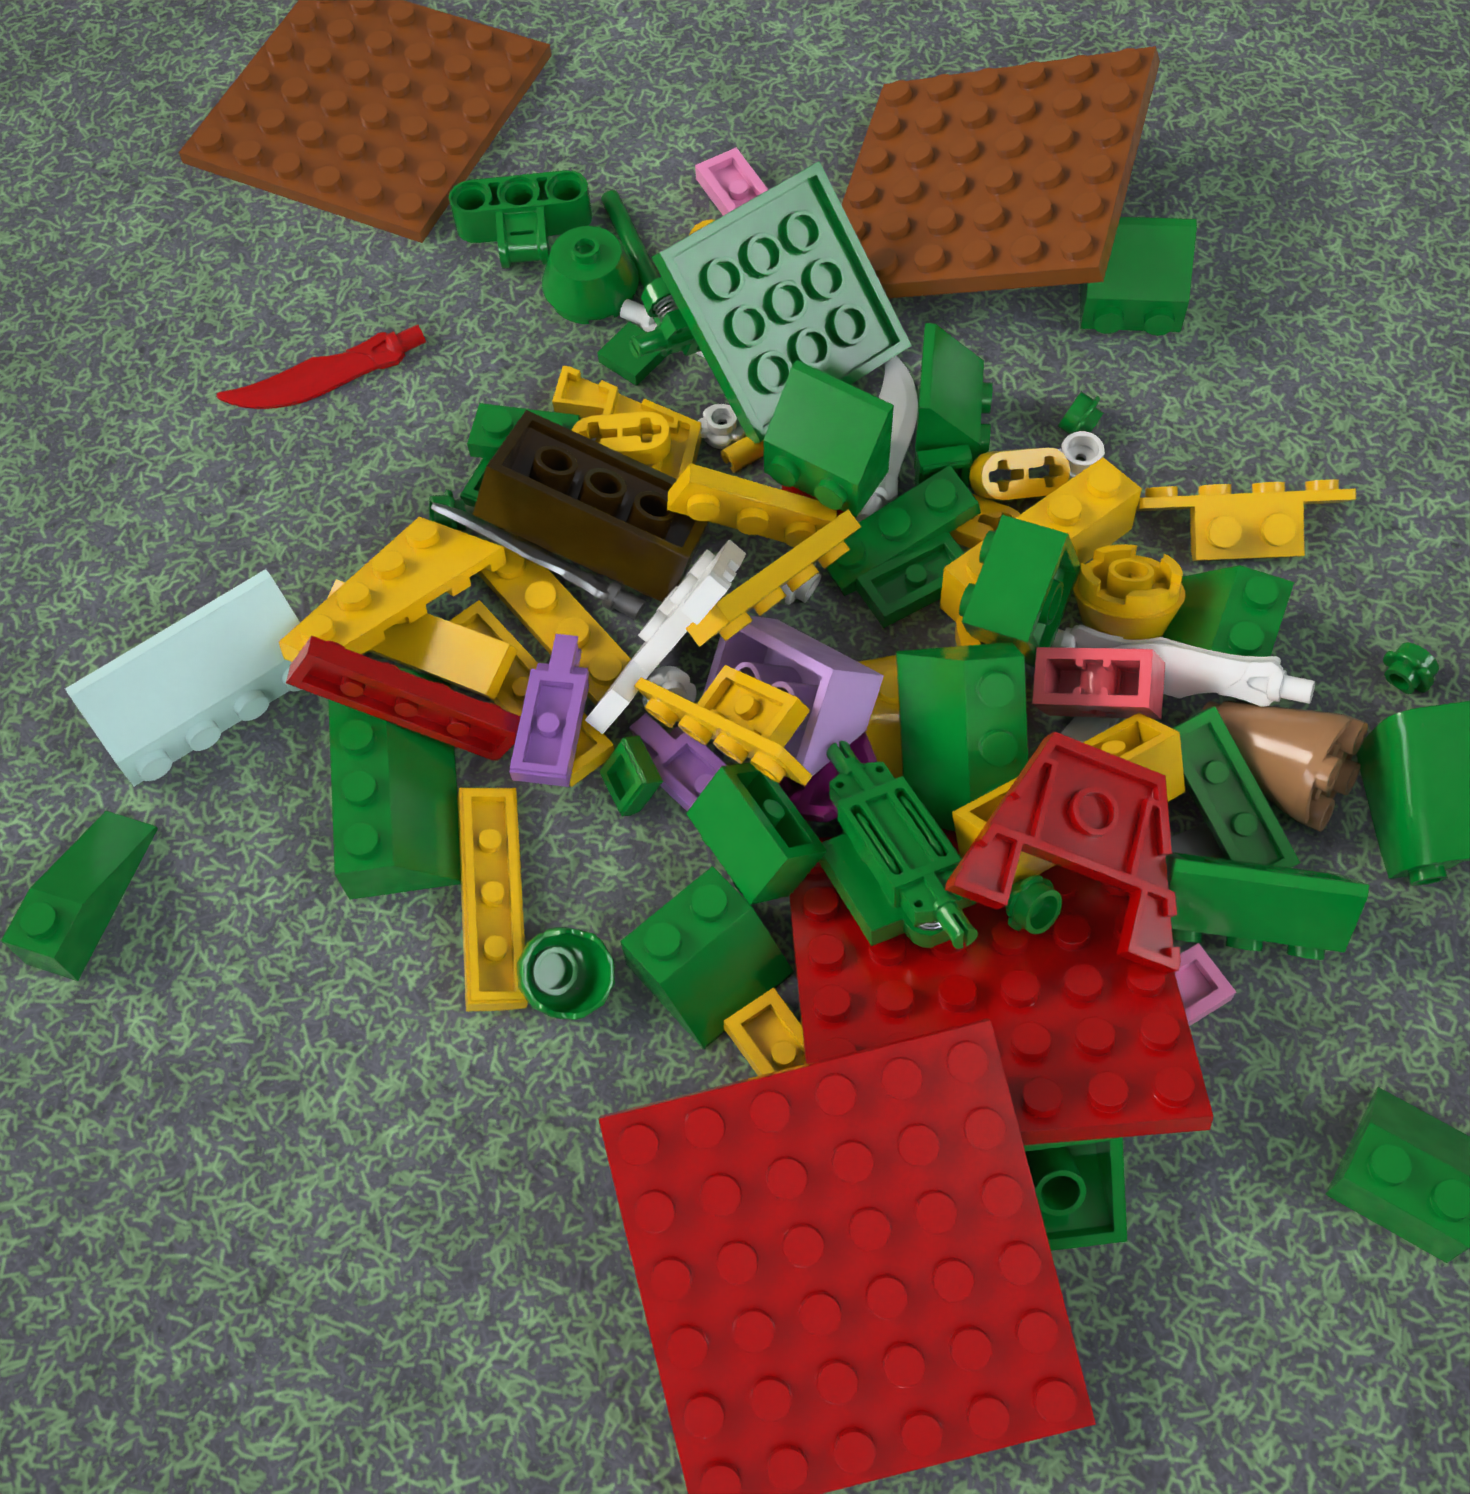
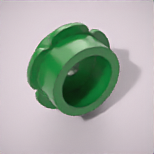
M1081 391L1058 424V427L1068 434L1079 431L1091 433L1104 412L1096 408L1100 397L1096 396L1095 399H1092Z
M449 489L445 490L444 495H432L429 497V520L459 531L466 530L465 525L431 509L434 502L466 512L463 499L455 500L452 491Z
M1402 643L1395 652L1388 651L1383 657L1384 665L1388 666L1384 674L1386 680L1405 694H1412L1416 689L1421 693L1427 692L1434 684V676L1439 671L1436 659L1426 649L1414 643Z
M1032 875L1012 885L1008 904L1005 906L1006 914L1009 916V926L1016 931L1024 928L1031 934H1040L1054 924L1062 908V896L1054 889L1049 879H1043L1040 875Z

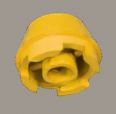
M1118 544L1095 549L1093 560L1087 564L1081 563L1080 573L1073 588L1083 625L1099 632L1120 636L1123 639L1129 640L1162 637L1185 600L1186 594L1182 585V568L1173 558L1166 554L1161 558V562L1152 558L1136 555V545Z

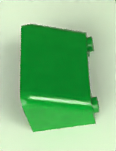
M1470 701L1414 708L1387 717L1364 738L1356 756L1358 763L1361 765L1360 772L1388 878L1409 877L1411 886L1441 882L1448 878L1447 869L1463 861H1470Z

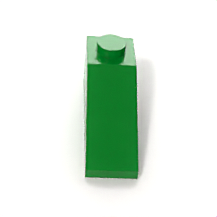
M105 811L30 887L1 942L25 964L79 981L158 828L145 822Z

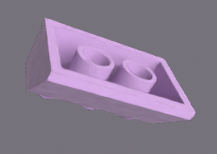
M750 616L753 621L726 642L720 635L703 694L724 665H727L798 697L810 709V712L784 748L813 776L830 762L826 753L832 744L836 743L839 747V741H846L850 745L867 730L884 675L778 619Z

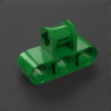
M570 170L467 180L454 186L449 194V202L458 236L469 243L497 241L502 269H510L512 263L539 260L543 265H546L550 254L549 236L562 235L570 229L589 226L593 216L587 180L581 173Z

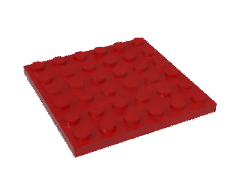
M942 829L959 853L956 832ZM837 836L821 837L819 840L824 842ZM819 862L793 893L789 894L805 1064L988 1018L992 1023L1023 1145L1206 1131L1211 1129L1214 1115L1175 972L1165 974L1116 955L1130 898L1128 892L1055 865L1039 874L1043 879H1049L1054 889L1062 896L1060 914L1049 929L1040 934H1031L1024 928L1016 931L1008 924L1009 916L1006 914L1005 906L996 910L976 903L962 909V911L977 930L978 935L970 945L966 946L964 942L961 949H956L952 945L951 940L932 948H924L914 944L905 933L871 946Z
M987 1018L601 1115L598 1118L688 1494H823L1096 1425L990 1019Z

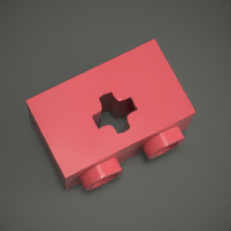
M1037 647L1032 704L1048 716L1127 719L1139 712L1152 719L1162 720L1166 663L1153 649Z

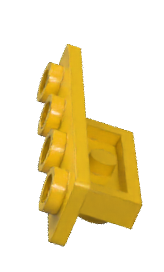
M1339 480L1306 481L1305 491H1285V482L1252 484V493L1232 494L1231 484L1198 486L1199 495L1178 496L1177 486L1145 488V497L1139 499L1136 511L1190 509L1192 561L1305 556L1304 504L1356 500V489H1339Z
M724 665L697 704L642 677L634 685L649 700L644 709L664 725L672 728L676 721L679 722L678 726L686 734L703 745H707L710 739H713V744L725 755L740 764L744 762L746 757L750 758V763L758 771L777 783H780L784 776L806 786L812 775L784 748L810 712V709L798 697L727 665Z

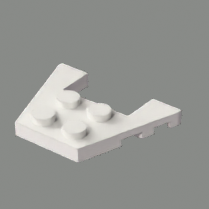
M728 540L716 556L708 549L702 554L686 574L685 579L670 592L653 617L638 634L645 642L587 716L586 722L601 734L609 728L639 691L634 685L640 677L647 679L687 632L685 628L692 622L698 625L727 592L732 584L731 581L737 574L735 572L741 566L746 555L743 550Z

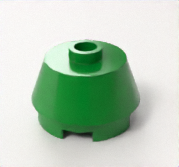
M581 226L564 232L553 243L542 277V290L547 301L560 316L574 323L589 324L590 320H601L611 315L614 318L618 317L626 299L633 300L638 287L639 274L635 263L613 233L601 227Z

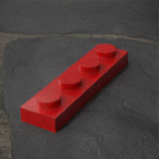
M312 635L290 664L286 684L493 761H498L515 744L521 717L503 710L494 703L477 700L454 691L445 684L428 681L400 670L391 663L379 662L348 650L337 642L325 641Z

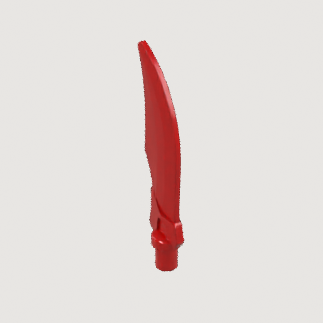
M418 324L397 334L394 331L390 333L380 332L367 341L347 349L346 352L330 356L311 357L290 369L260 382L233 390L218 392L216 397L228 404L252 409H273L297 405L322 396L376 369L397 366L406 356L405 352L426 343V339Z

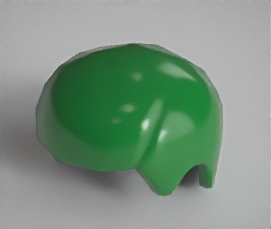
M568 927L548 928L545 932L538 933L526 943L517 962L518 988L533 1009L547 1016L557 1019H581L602 1007L607 1001L615 985L614 959L603 941L593 933Z

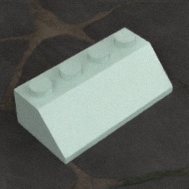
M265 569L65 688V690L131 784L136 786L142 781H153L161 778L170 770L173 762L193 750L201 751L211 747L218 741L223 731L241 720L250 721L258 718L267 710L270 702L288 691L302 690L286 684L292 662L284 659L279 645V641L294 629L300 621L271 575Z

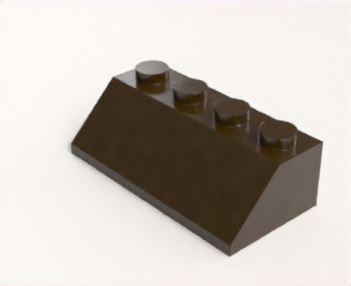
M528 410L524 412L486 466L473 511L474 516L500 529L509 531L543 547L547 551L559 554L591 569L597 574L609 577L639 591L645 596L652 597L661 602L682 582L709 524V521H697L687 515L667 510L668 491L677 479Z

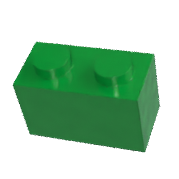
M750 762L721 766L686 813L700 833L703 842L712 850L732 879L736 889L744 896L749 905L788 897L827 852V849L780 785L758 771Z

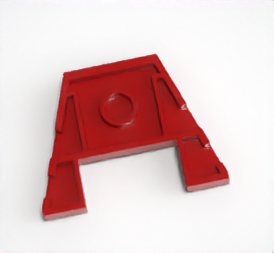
M1058 732L1051 733L1042 740L947 880L945 890L996 910L1007 906L1021 851L1128 892L1130 898L1116 955L1165 974L1179 971L1181 963L1180 947H1173L1171 917L1177 915L1175 892L1168 888L1166 856L1172 854L1166 776Z

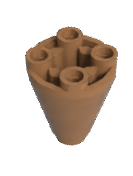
M1214 701L1206 703L1201 711L1209 707H1216L1264 797L1296 822L1319 832L1323 831L1332 816L1335 806L1333 798L1336 793L1348 795L1357 780L1361 765L1352 761V757L1358 752L1364 741L1368 724L1339 713L1270 705L1260 707L1253 703L1224 701L1221 704Z

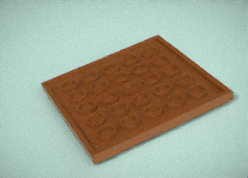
M298 0L178 153L184 164L423 243L450 204V191L454 186L468 178L552 56L550 44L405 0Z
M1156 46L1138 49L1126 48L1117 52L1088 56L1077 55L1072 58L1045 62L1033 61L1024 65L995 69L985 68L974 72L952 75L941 74L931 78L909 81L898 80L893 83L884 84L847 187L842 207L887 297L901 298L1104 282L1160 64Z

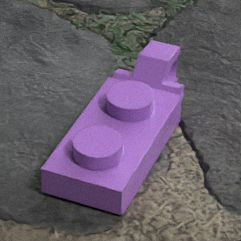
M555 634L549 664L538 663L536 669H531L509 768L513 781L569 787L589 689L588 668L579 667L582 651L578 648V636Z
M647 713L629 727L633 736L641 737L663 780L660 787L686 811L690 809L720 767L727 766L706 745L694 740L678 727L667 733Z

